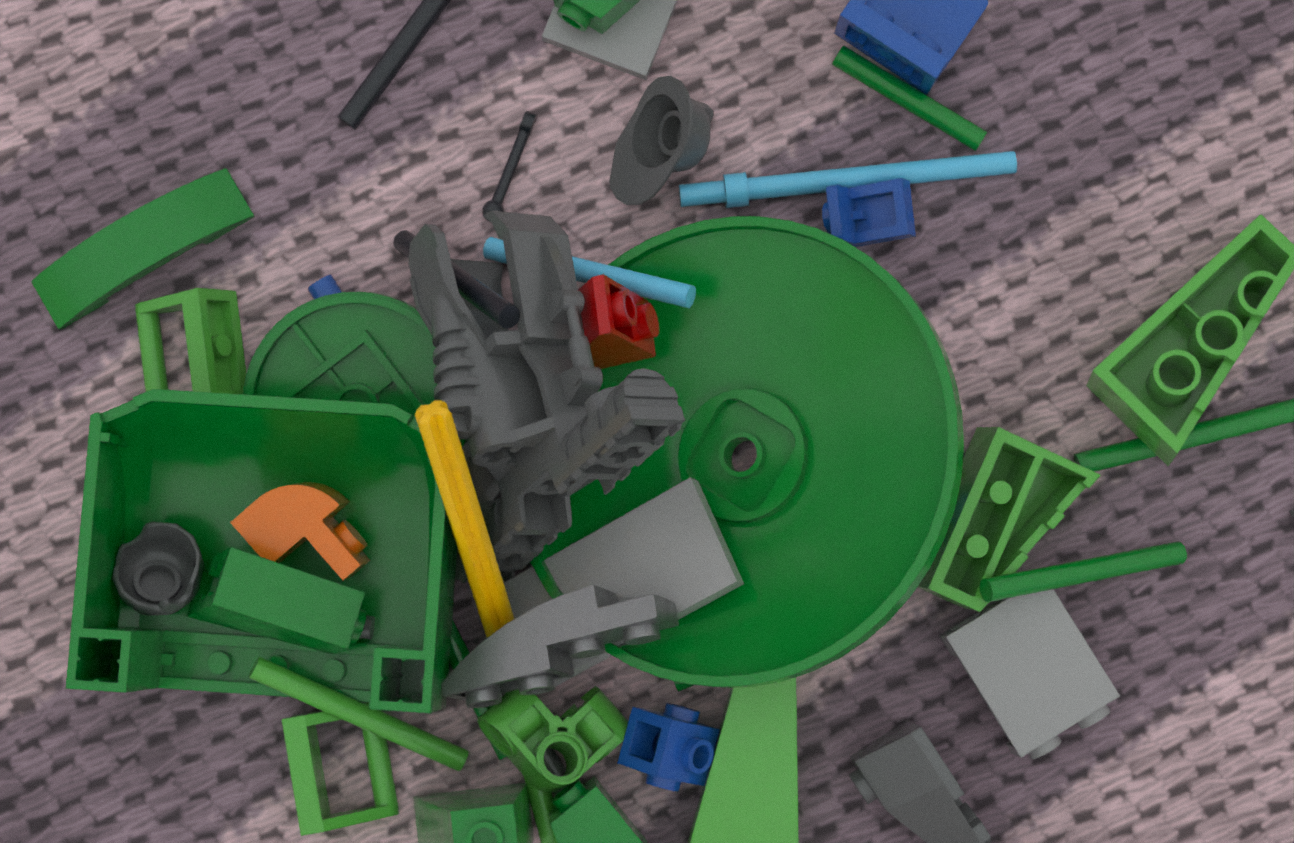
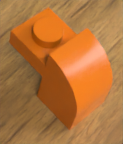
M301 482L272 489L261 495L230 522L260 557L277 563L282 562L306 540L310 542L342 580L353 576L370 561L362 551L367 547V543L361 534L346 520L339 524L333 518L350 501L337 490L323 484Z

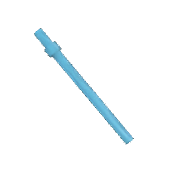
M1014 151L750 178H747L746 172L723 174V180L680 184L679 198L681 207L725 203L726 208L749 206V200L826 193L827 186L837 184L852 188L898 178H904L909 180L910 184L1015 174L1017 172V158Z

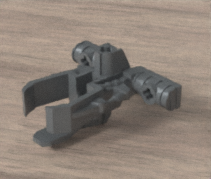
M490 211L483 216L493 224L498 238L503 240L513 303L520 312V318L517 323L518 330L509 331L501 327L464 300L459 294L452 267L453 262L503 297L501 288L503 263L451 259L445 234L436 225L425 224L410 242L408 264L411 273L409 279L416 309L432 335L433 346L436 347L433 351V363L436 365L433 371V379L438 385L434 388V399L447 403L448 409L452 413L459 439H468L473 463L480 467H487L499 485L501 497L481 503L480 508L502 579H505L506 582L514 577L517 569L522 570L534 557H537L543 551L546 543L550 545L554 542L560 531L565 532L571 527L570 496L597 479H599L604 494H608L615 488L617 480L623 481L630 474L631 468L634 465L640 466L646 458L651 456L654 451H657L664 444L665 438L668 435L670 437L674 436L681 429L685 418L681 406L678 405L677 399L679 397L674 387H670L664 380L665 377L653 370L645 368L634 370L619 385L598 391L603 382V375L601 369L594 366L590 344L584 335L581 312L583 311L585 300L583 294L577 291L576 276L567 233L551 216ZM457 547L455 577L456 580L466 583L468 578Z

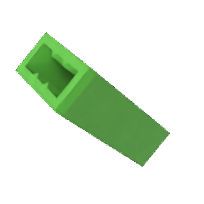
M796 677L761 686L731 688L719 728L720 731L706 784L701 792L687 843H799Z

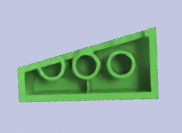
M1260 214L1092 371L1086 386L1167 466L1170 465L1293 272L1294 244Z

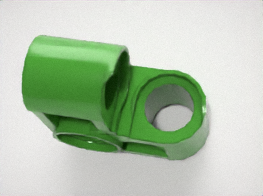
M594 686L581 697L585 702L579 708L573 704L561 717L558 715L554 716L536 695H520L519 690L505 693L501 697V703L490 706L477 720L483 734L496 749L508 757L534 788L547 793L558 791L573 783L595 763L606 757L623 742L628 725V720L597 686ZM546 749L557 750L563 755L566 761V771L563 776L553 775L547 770L544 764Z

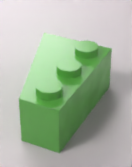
M977 427L963 458L962 478L957 502L945 539L929 571L917 588L959 607L981 612L989 602L984 601L980 594V581L985 578L1015 573L1028 559L1027 554L1049 529L1053 530L1065 517L1063 514L1085 488L1089 489L1101 475L1000 427Z

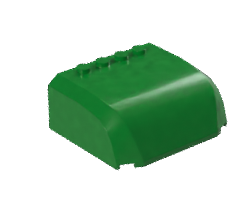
M151 389L132 397L133 400L103 413L96 412L90 415L65 689L127 693L164 688L290 697L249 678L250 671L256 659L260 656L357 701L369 702V709L433 713L446 708L447 697L443 696L441 684L448 677L457 544L416 417L394 404L163 389ZM301 482L323 484L337 490L350 501L333 518L339 524L346 520L361 534L367 543V547L362 551L370 561L353 576L342 580L310 542L306 540L280 564L365 592L360 609L365 610L366 615L375 617V625L372 639L359 638L355 644L350 643L347 650L329 654L187 617L191 602L173 614L141 615L121 601L112 580L113 569L116 565L115 559L120 545L136 538L141 533L143 526L150 522L176 523L194 535L204 562L230 547L259 556L230 522L261 495L272 489Z

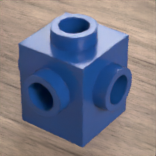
M666 703L664 713L632 706L617 763L646 773L645 783L662 789L679 792L681 782L705 786L720 729L697 722L700 712L684 706Z

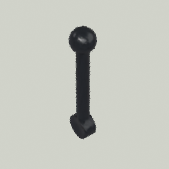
M529 111L525 112L520 124L519 133L493 198L486 202L482 208L483 215L490 211L504 212L503 200L529 135H531L533 126L538 118L537 114Z

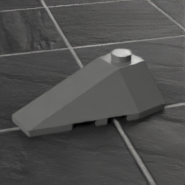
M906 719L850 756L857 770L849 774V777L866 803L870 804L877 799L886 811L926 843H992L991 836L981 820L974 814L966 802L962 803L959 797L964 795V792L921 726Z

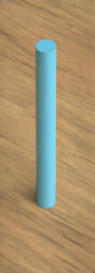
M489 237L483 247L484 258L507 264L503 240ZM572 256L576 281L586 283L592 277L604 274L644 298L685 308H690L694 303L696 296L694 285Z

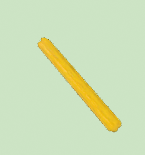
M434 400L429 405L418 407L415 417L478 613L488 638L515 618L452 413L449 411L447 403L441 400Z

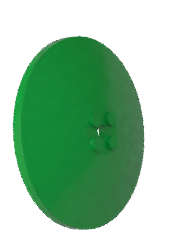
M731 216L702 220L652 237L623 253L608 265L694 285L696 288L694 303L690 308H685L644 298L654 307L659 321V335L654 338L656 357L601 369L603 382L598 391L619 385L634 370L645 368L656 371L665 377L664 380L670 387H674L679 397L677 399L678 405L682 408L685 421L682 423L681 429L672 437L668 435L665 438L664 444L646 458L640 466L634 465L631 468L630 474L623 481L617 480L615 488L608 494H604L599 479L570 496L571 527L565 532L560 531L557 539L550 545L546 543L543 551L533 558L531 564L552 599L563 595L545 564V559L691 477L697 480L702 488L744 584L679 619V626L659 630L660 639L638 645H624L622 647L608 643L604 644L605 652L631 667L651 675L698 686L719 688L755 687L786 681L813 672L843 657L867 641L891 620L912 596L929 571L945 539L957 502L962 478L964 453L963 415L957 383L948 355L934 326L924 311L895 277L861 250L843 239L818 228L790 220L769 217ZM744 441H752L757 451L756 460L749 469L738 472L732 464L733 451L738 444Z

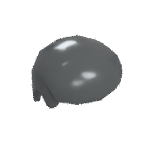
M150 522L143 526L141 533L136 538L120 545L115 559L116 565L113 569L112 580L121 601L139 614L146 616L169 615L184 608L199 592L204 572V561L194 535L176 523Z

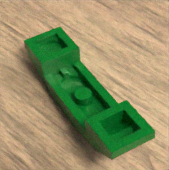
M225 168L183 185L123 216L68 251L31 282L57 328L62 330L108 303L107 298L198 244L203 242L207 245L255 216L228 169Z

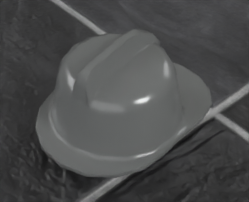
M673 76L658 77L648 85L639 101L637 109L617 140L609 183L616 199L626 205H641L652 199L664 186L671 173L692 169L701 162L707 152L710 142V123L713 119L714 111L707 104L690 98L689 92L682 81Z

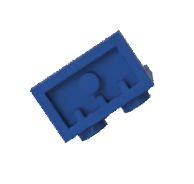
M850 0L839 16L834 34L927 95L988 6V0Z

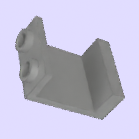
M1054 589L994 601L984 607L981 612L974 613L939 635L949 653L957 656L1009 740L1006 743L1009 750L1020 758L1029 754L1031 759H1036L1052 751L1062 742L1058 736L1060 733L1076 723L1081 729L1097 723L1111 712L1107 704L1120 697Z

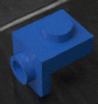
M898 178L852 188L839 184L826 187L827 202L824 203L822 208V218L827 233L843 239L854 247L916 237L909 180Z

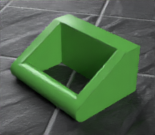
M194 288L135 304L145 392L151 389L168 390L159 314L183 311L192 390L195 392L243 395L246 365L236 291Z
M322 710L282 719L301 836L399 814L387 739L362 729L375 806L331 814L316 725L342 719Z

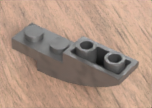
M596 585L558 596L508 622L480 643L441 684L443 696L466 701L467 708H482L501 703V694L519 690L520 695H535L555 689V680L574 676L572 658H588L603 654L605 652L604 644L623 639L626 645L653 642L660 639L659 630L679 626L675 602L655 594H650L618 603L617 593Z

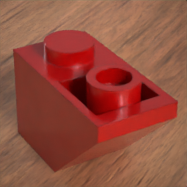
M604 274L592 277L577 290L583 294L585 300L581 317L584 335L590 344L594 366L604 369L656 357L654 338L659 335V321L654 307L648 300Z

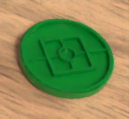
M360 291L325 295L297 307L278 321L265 335L250 361L245 377L243 395L394 404L415 417L418 407L429 405L435 400L434 388L438 384L433 379V371L436 367L433 363V351L436 347L433 346L432 335L416 307L400 299L379 293ZM460 439L462 447L466 443L467 439Z

